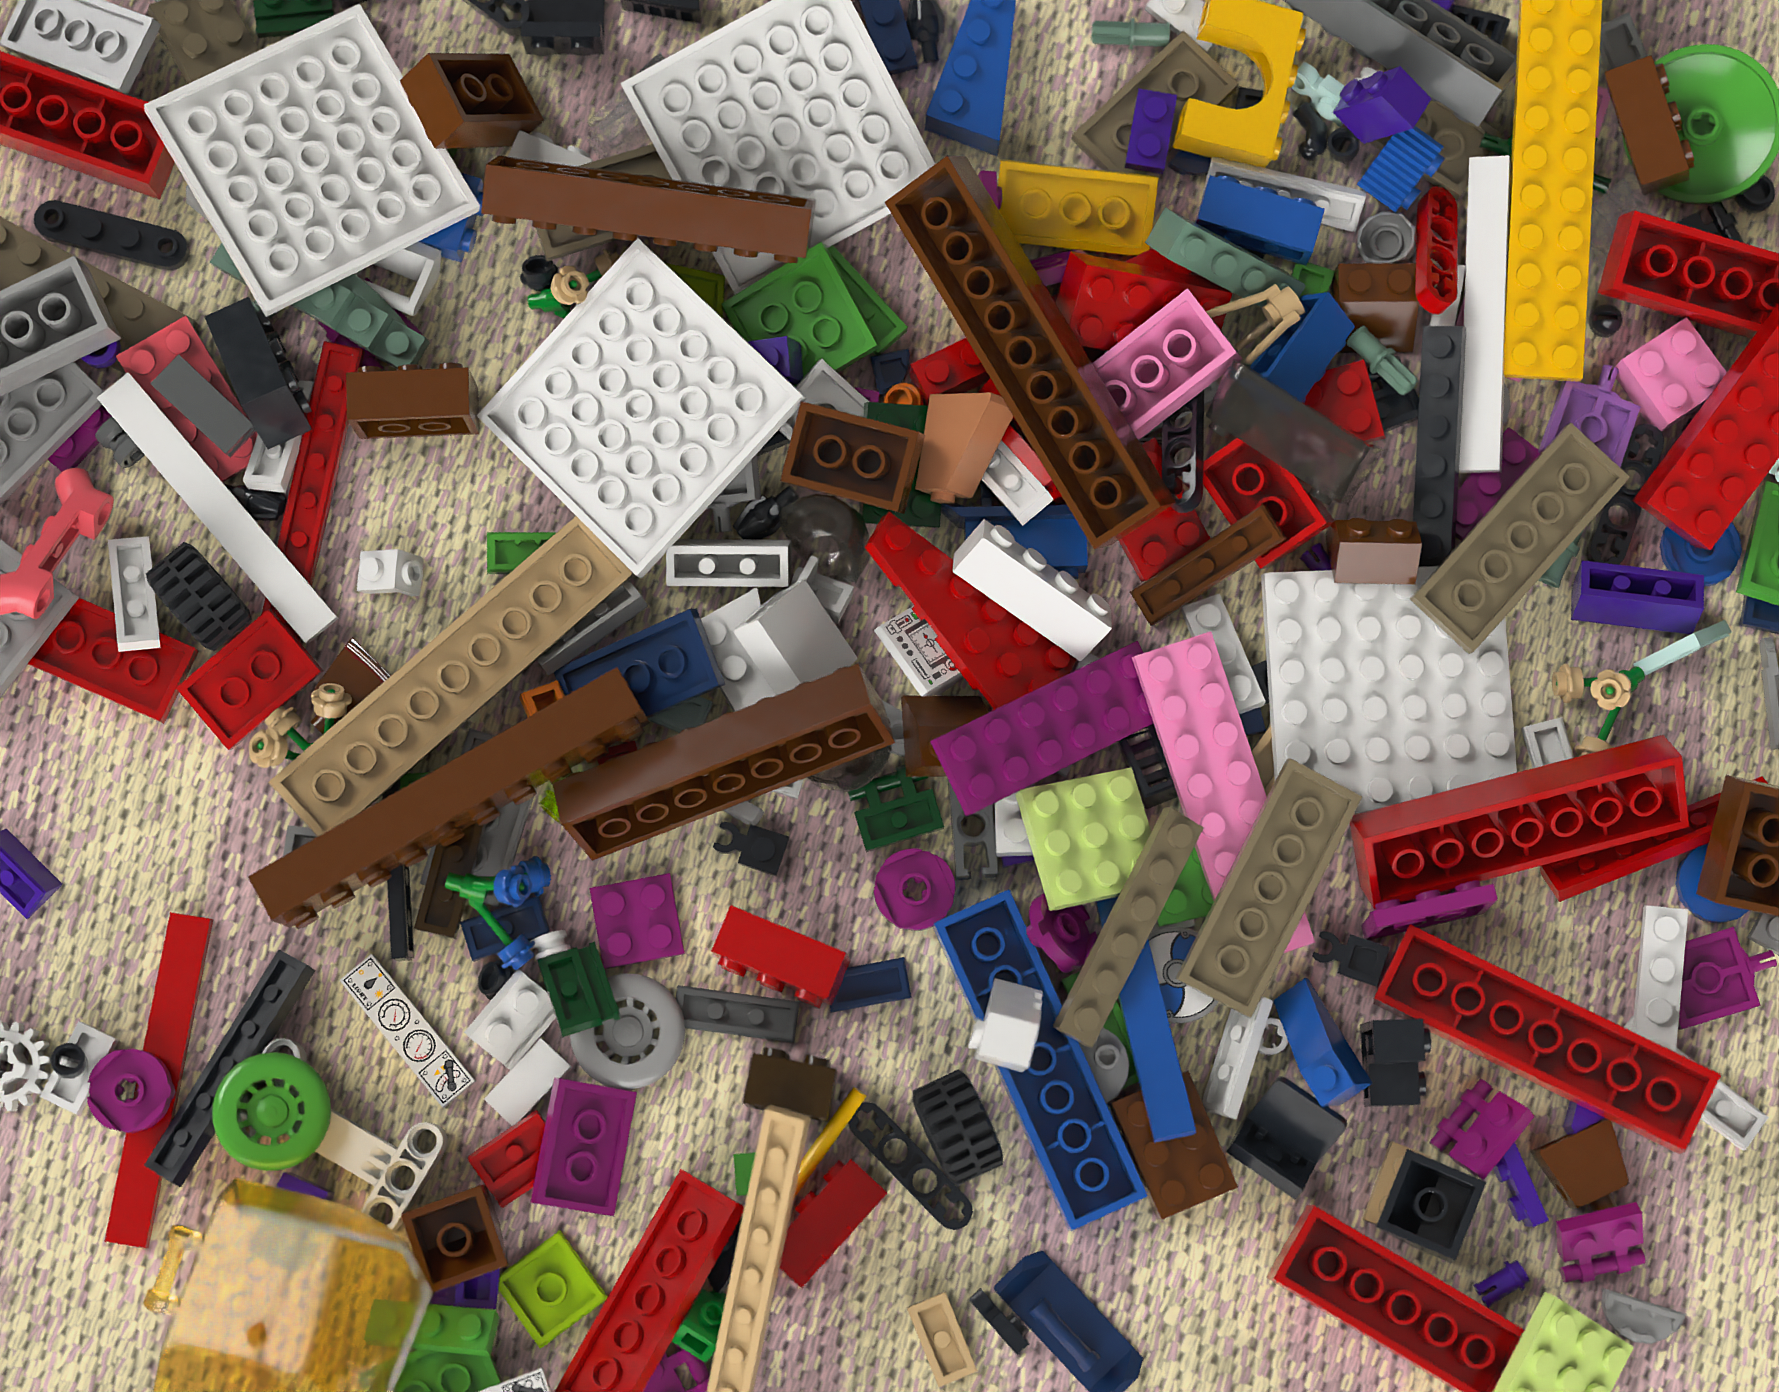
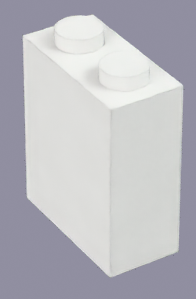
M805 579L779 590L733 630L776 695L794 689L803 682H812L832 674L841 667H850L858 659Z

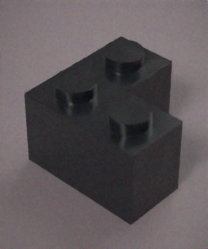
M1423 1019L1372 1020L1360 1024L1362 1066L1373 1083L1364 1089V1107L1420 1105V1096L1426 1095L1425 1073L1419 1071L1418 1062L1426 1061L1425 1053L1431 1052V1033L1429 1028H1424Z

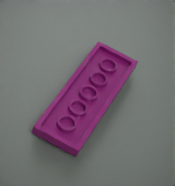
M1138 641L1128 644L930 741L965 816L971 815L1153 724L1132 657L1144 653Z

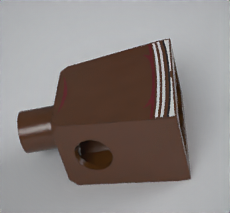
M352 637L315 686L314 691L326 683L341 685L344 688V692L352 697L351 704L347 705V713H349L391 675ZM316 715L310 722L318 731L324 734L325 718ZM344 716L334 718V725Z

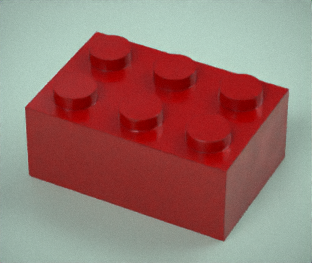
M1258 422L1204 461L1203 485L1230 525L1261 505L1266 504L1287 537L1285 541L1255 560L1260 569L1270 568L1331 526L1335 521L1268 423Z
M732 905L729 907L711 950L719 959L717 964L722 966V969L743 978L746 972L749 971L757 975L756 981L760 982V985L779 993L783 992L784 987L796 991L794 996L797 997V1000L820 1009L822 1003L832 1006L843 981L844 974L851 962L847 953Z

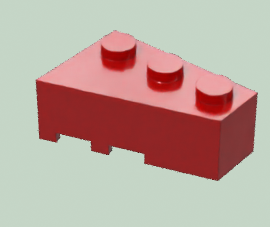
M839 1159L823 1176V1179L828 1183L818 1195L810 1191L794 1208L800 1215L787 1228L779 1268L801 1289L887 1195V1192L852 1159L846 1164Z

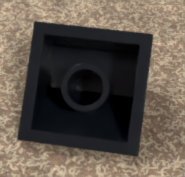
M1407 1149L1376 1228L1412 1247L1447 1262H1454L1457 1259L1486 1182Z

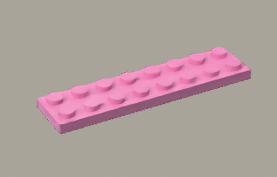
M1210 631L1132 657L1184 816L1204 827L1195 844V849L1206 882L1215 901L1267 797L1212 632ZM1305 912L1284 953L1315 943Z

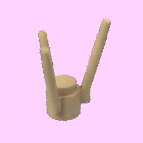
M1274 284L1263 292L1206 311L1212 318L1267 300V304L1262 307L1267 320L1235 344V349L1241 350L1270 328L1276 327L1245 358L1247 364L1253 363L1290 326L1300 320L1299 316L1305 313L1300 299L1289 286L1280 291L1278 286Z

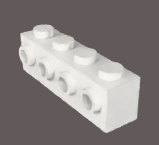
M984 519L954 553L953 572L1080 662L1112 629L1111 609L1101 596L1095 593L1090 595L1079 587L1077 581L1065 571L1058 572L1052 568L1038 551L1032 548H1024L1015 541L1007 529L1000 525L994 526Z

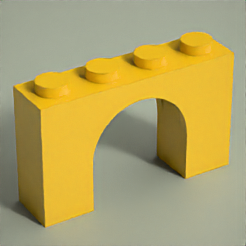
M1206 0L1204 2L1196 39L1235 49L1247 55L1257 65L1262 75L1264 84L1263 97L1261 102L1245 109H1230L1189 98L1180 111L1172 148L1209 158L1214 156L1266 168L1271 160H1277L1283 141L1282 137L1277 136L1279 126L1285 123L1290 109V101L1285 100L1287 88H1292L1298 72V65L1293 64L1295 51L1299 52L1301 50L1306 34V29L1301 28L1304 13L1258 0Z

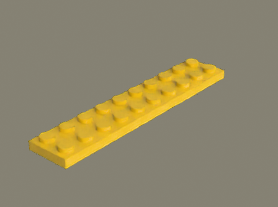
M1520 0L1505 312V377L1577 382L1583 379L1602 0Z

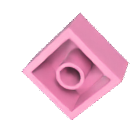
M1687 317L1623 358L1615 366L1619 370L1616 380L1635 405L1640 406L1639 412L1646 422L1654 425L1661 432L1700 408L1727 373Z

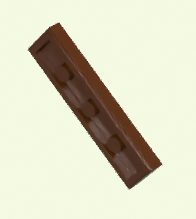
M1263 504L1132 590L1130 594L1150 626H1154L1285 541L1287 537L1267 505Z

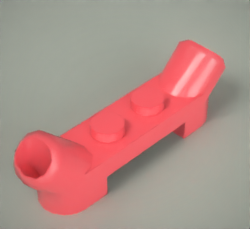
M66 469L55 479L54 486L62 507L55 517L51 515L47 518L40 538L35 545L30 544L27 546L17 570L0 574V615L17 611L33 619L40 618L54 599L53 571L79 534L95 540L108 521L113 508L114 498L112 495L95 489L89 473L85 469Z

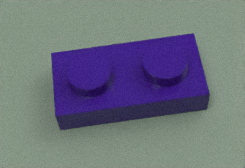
M1138 88L1124 168L1163 175L1177 95Z
M1514 1142L1493 1168V1171L1500 1183L1506 1181L1512 1197L1508 1198L1507 1201L1517 1222L1523 1220L1525 1227H1535L1549 1220L1518 1147Z

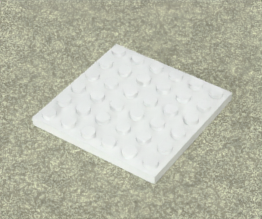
M771 0L620 83L673 180L816 199L810 248L820 242L826 244L828 248L891 214L885 201L936 164L851 0ZM718 246L717 252H712L735 295L786 264V262L774 260V254L758 252L757 257H742L733 254L734 248Z
M360 4L144 104L145 113L266 317L479 212L480 205L447 149H434L431 141L427 138L425 129L414 108L409 103L408 96L400 82L403 76Z
M637 238L587 293L586 300L574 307L478 413L477 417L637 577L643 578L666 553V550L680 538L795 413L801 401L805 402L807 398L643 241Z
M1439 566L1418 567L1416 585L1334 583L1332 570L1263 573L1261 575L1275 781L1286 759L1291 758L1362 796L1355 813H1363L1517 773L1505 618L1473 653L1468 654L1410 600L1411 596Z

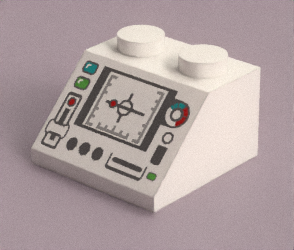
M911 608L874 630L921 697L940 695L963 678L960 671L934 639L937 637V634L925 619L920 621Z

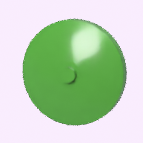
M1713 44L1684 47L1654 62L1655 65L1663 63L1670 85L1668 86L1670 93L1665 94L1667 103L1676 102L1682 121V130L1677 131L1680 141L1688 139L1695 161L1693 162L1694 168L1689 169L1688 181L1656 192L1676 202L1705 205L1729 200L1750 189L1766 174L1779 152V89L1771 75L1749 55L1727 46ZM1623 138L1624 149H1625L1627 158H1628V160H1629V162H1630V164H1631V166H1632V168H1633V165H1632V162H1631V159H1630V156H1629V153H1628V150H1627V147H1626V144H1625V141H1624V138Z

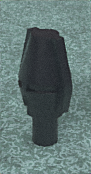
M909 0L906 24L911 40H917L918 45H921L925 64L938 62L937 42H939L940 34H944L945 23L944 14L937 0Z
M225 484L255 521H277L284 513L287 499L279 492L248 489L246 485L234 487Z
M790 485L775 497L771 495L767 498L762 494L761 500L749 501L734 522L733 528L742 539L760 540L773 535L785 522L782 516L786 513L785 509L797 500L799 495Z

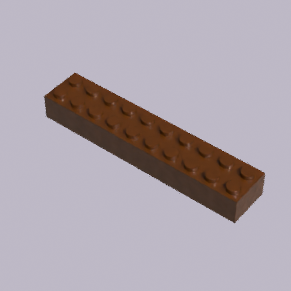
M947 155L885 201L886 206L1093 549L1114 544L1175 504V499L967 157Z
M616 667L249 875L248 878L271 921L289 928L293 926L296 929L304 928L319 918L317 912L330 905L333 908H338L347 904L356 897L353 893L354 891L367 884L370 888L382 884L392 877L390 871L402 864L410 867L419 863L428 856L426 850L439 843L442 846L454 843L464 836L463 829L477 822L481 826L491 822L501 814L500 808L512 801L515 805L526 802L537 794L535 788L548 781L552 784L565 779L573 773L571 768L586 760L587 764H591L609 753L607 747L620 740L623 743L635 740L645 732L643 727L648 725L650 721L627 681Z

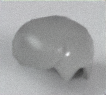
M1377 213L1368 217L1358 230V251L1366 263H1407L1413 257L1416 250V228L1403 213Z

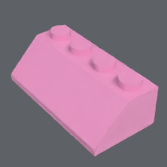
M1187 288L1092 364L1136 437L1140 440L1243 360V358Z

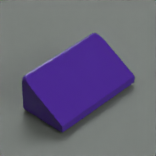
M8 829L0 831V893L26 919H29L61 887L62 883Z

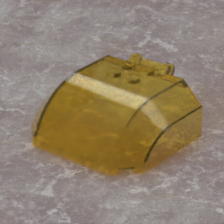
M236 1177L217 1197L204 1234L194 1232L183 1225L171 1226L166 1239L169 1246L154 1286L147 1290L143 1300V1306L148 1310L173 1316L161 1346L152 1392H394L433 1291L408 1243L392 1229L347 1206ZM185 1250L197 1252L180 1298L171 1296L169 1292Z

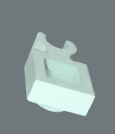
M1303 62L1298 68L1292 89L1301 95H1307L1312 98L1310 102L1311 107L1317 110L1323 118L1331 120L1339 127L1343 125L1332 112L1341 99L1339 94L1344 85L1329 74L1323 79L1312 65Z

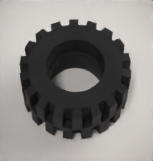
M183 542L146 573L148 584L194 638L207 649L215 651L252 620L247 606L193 545Z
M958 1069L913 1090V1104L922 1127L943 1171L953 1184L959 1186L1003 1165V1151L989 1116L967 1075Z

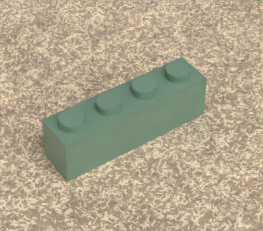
M1166 207L1145 241L1146 244L1167 259L1242 298L1263 292L1274 284L1278 286L1280 291L1289 286L1299 298L1306 286L1285 270ZM1267 300L1256 303V305L1263 307L1267 304Z

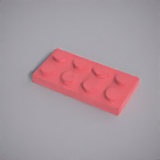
M184 316L116 355L124 371L126 373L129 372L219 479L225 482L247 469L258 436L257 431L230 458L150 384L179 354L248 418L187 316Z

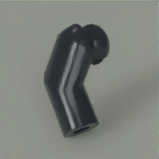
M1306 102L1294 111L1293 116L1306 131V140L1299 144L1298 151L1304 159L1313 161L1318 154L1322 156L1327 149L1328 128L1311 105Z

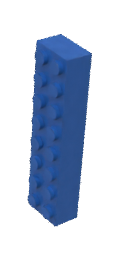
M1008 889L934 922L933 929L975 1023L977 1019L984 1020L995 978L1043 991L1042 1005L1039 1010L1041 1011L1040 1025L1029 1067L1020 1072L997 1065L994 1066L1067 1229L1073 1231L1148 1197L1079 1042L1052 1027L1062 1005L1036 947L1027 936V927Z

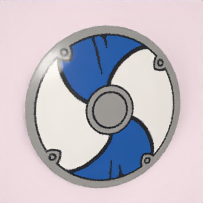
M1180 927L1159 929L1150 933L1148 937L1170 1023L1193 1022L1210 1013L1218 1004V1001L1175 979L1198 934L1193 930Z

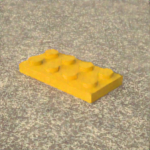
M1000 159L998 186L1002 189V204L999 211L1018 243L1137 256L1150 249V246L1145 241L1152 231L1159 178L1158 176Z

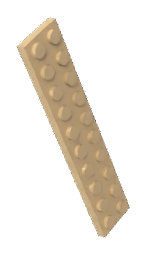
M575 516L273 777L269 784L317 837L366 810L631 578L633 573Z

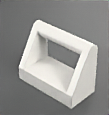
M416 242L374 263L376 266L417 281L411 298L366 280L363 281L374 289L393 309L414 317L438 280L441 250L421 242ZM360 270V271H358V272H356V273H354V274L357 275V276H359V274L361 273L362 270Z

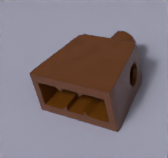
M1603 1118L1576 1134H1566L1530 1151L1537 1164L1569 1208H1579L1589 1204L1592 1212L1616 1207L1617 1204L1612 1192L1629 1184V1178L1611 1120Z

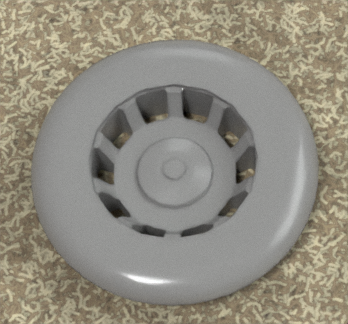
M639 974L610 976L608 981L615 1001L627 1000V1007L618 1009L620 1014L619 1020L614 1021V1019L602 1022V1025H604L603 1035H596L597 1026L571 1034L572 1050L583 1070L599 1083L616 1089L645 1087L662 1078L679 1058L685 1039L683 1013L672 993L656 980ZM636 1000L645 1003L643 1010L634 1008ZM652 1010L657 1017V1020L651 1022L648 1017ZM660 1028L659 1039H653L654 1029ZM600 1042H606L609 1050L605 1053L602 1052L599 1046ZM650 1045L655 1046L653 1051L647 1056L645 1050ZM614 1054H618L623 1058L621 1063L612 1061L611 1057ZM639 1055L640 1061L630 1064V1057Z

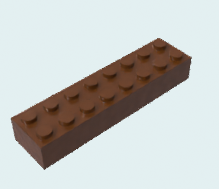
M498 155L486 164L481 214L492 215L493 222L503 224H516V219L532 220V226L540 229L554 230L557 224L573 226L572 232L583 235H596L597 230L612 231L613 238L620 240L636 241L637 235L653 237V243L657 245L677 246V241L694 243L693 249L700 251L717 252L718 246L734 248L733 254L742 257H757L758 252L774 254V260L797 263L798 257L806 258L810 248L816 199Z
M857 663L850 667H841L832 674L812 682H803L794 689L779 695L762 698L756 704L738 711L724 713L717 719L700 726L686 728L679 734L667 739L648 743L641 749L621 757L610 758L603 764L583 772H574L565 779L552 783L561 825L593 861L894 744L895 741L884 704L863 669Z

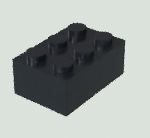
M250 297L204 316L239 402L267 449H271L312 430L306 414L312 412L311 406L303 390H299L298 383L300 381L290 360L283 362L287 360L285 355L287 350L277 331L270 334V332L274 331V327L269 316L266 317L262 310L257 311Z

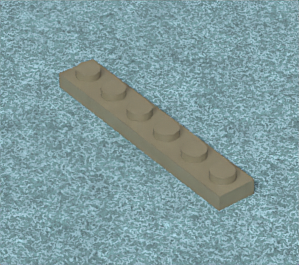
M1164 807L1052 1027L1084 1046L1093 1048L1204 827L1175 809Z

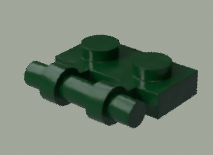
M901 765L895 767V772L875 778L871 774L860 778L861 782L846 786L850 802L866 797L869 808L854 812L866 852L944 829L933 789L916 793L914 783L928 779V777H906V767ZM901 787L904 797L881 804L878 793Z

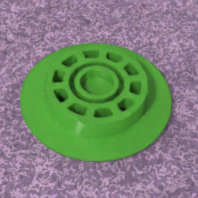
M278 1052L254 1055L234 1066L220 1083L213 1102V1125L217 1138L223 1148L241 1164L262 1171L287 1169L307 1159L323 1141L331 1118L329 1093L320 1075L313 1067L300 1058ZM275 1079L284 1080V1087L276 1086ZM265 1080L267 1087L259 1090L256 1084ZM293 1086L300 1093L298 1097H295L291 1093V1089ZM249 1091L253 1094V1097L249 1103L243 1102L245 1095ZM304 1102V1114H300L299 1104ZM241 1109L247 1110V1120L242 1121ZM298 1120L302 1121L299 1130L296 1132L294 1126ZM252 1126L256 1134L251 1137L246 1131V1127ZM288 1133L289 1140L280 1143V1136ZM263 1136L271 1137L270 1145L260 1142Z

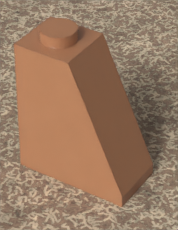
M991 392L930 394L924 430L925 439L920 455L916 490L931 494L930 500L941 504H954L955 498L973 497L1013 418V414L1001 396Z

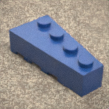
M970 0L926 112V131L998 157L1016 0Z

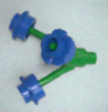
M532 856L529 860L520 861L518 866H512L511 869L499 871L496 876H476L470 873L462 876L449 872L445 888L460 892V897L469 899L468 903L480 913L504 943L505 947L497 953L504 962L501 966L502 968L511 965L516 971L535 956L531 951V948L535 945L534 940L530 942L523 933L513 940L484 905L489 890H494L495 897L499 902L513 905L514 907L521 906L530 893H534L535 896H541L544 892L543 887H548L551 881V873L547 863H542L538 856Z

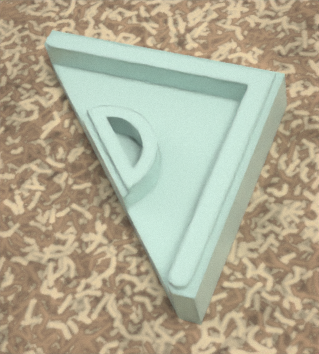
M1726 620L1699 630L1639 660L1633 665L1634 667H1640L1646 676L1700 650L1702 647L1730 636L1729 633L1732 631Z

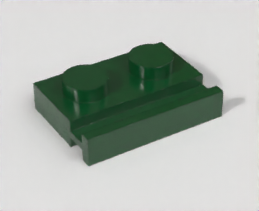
M253 0L254 17L256 19L255 31L258 38L293 35L297 33V29H306L335 14L333 0Z
M595 942L589 943L588 947L582 949L575 947L537 959L562 1037L600 1026L606 1020L614 1019L615 1021L620 1019L619 1010Z

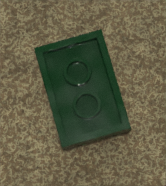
M877 402L864 403V418L924 434L928 406ZM920 458L905 514L859 502V524L878 525L881 518L888 512H891L911 527L940 528L941 503L931 501V494L915 489Z

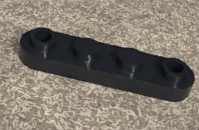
M59 200L44 202L37 208L34 214L35 228L42 237L63 245L166 271L181 268L187 262L190 255V247L184 236L180 232L166 227ZM59 214V219L56 223L48 224V218L51 215ZM173 243V249L170 252H161L164 244Z

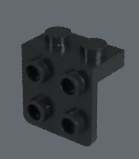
M526 0L534 15V21H521V39L526 54L549 56L552 54H574L578 56L604 54L605 0Z
M1278 1077L1244 1118L1226 1153L1296 1200L1304 1190L1316 1164L1342 1135L1348 1122L1330 1107H1321L1314 1096L1289 1079Z

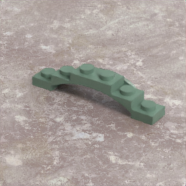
M221 243L210 263L222 272L247 285L223 243ZM355 274L291 304V306L337 331L375 355L376 358L396 369L400 365L405 364L417 365L430 344L426 337L408 328L394 309L374 289Z

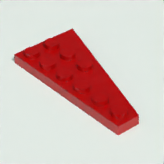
M888 512L881 518L864 548L894 587H901L914 604V607L911 608L920 621L925 619L937 634V637L934 638L972 689L979 690L993 708L991 711L1071 672L1077 661L1076 658L953 572V559L891 512Z

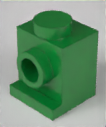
M703 1288L695 1298L672 1342L706 1363L716 1350L727 1294L724 1292L720 1294L715 1290L708 1292Z

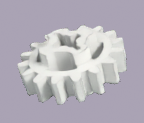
M0 1021V1063L1 1061H7L13 1064L12 1072H5V1070L0 1069V1109L4 1104L7 1111L14 1112L17 1111L18 1101L24 1106L33 1105V1100L30 1094L36 1093L41 1095L44 1088L40 1083L42 1079L48 1080L51 1073L45 1071V1065L51 1064V1057L43 1055V1051L50 1044L48 1041L43 1040L35 1042L39 1033L36 1029L30 1028L23 1034V1023L14 1022L9 1030L7 1022ZM25 1046L31 1054L32 1064H29L23 1054ZM23 1079H28L21 1089L10 1094L16 1083Z

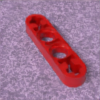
M1434 186L1417 203L1416 298L1426 311L1437 315L1442 314L1457 298L1458 205L1454 196L1448 190ZM1432 230L1435 231L1442 238V240L1437 238L1433 234ZM1431 259L1435 260L1443 270L1438 268Z

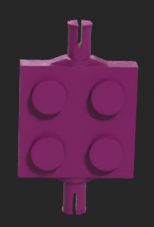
M1734 927L1686 941L1678 1030L1761 1006L1754 987V973L1777 966L1776 959L1760 963L1761 960L1774 957L1773 951L1768 950L1767 952L1748 957L1747 953L1740 946Z

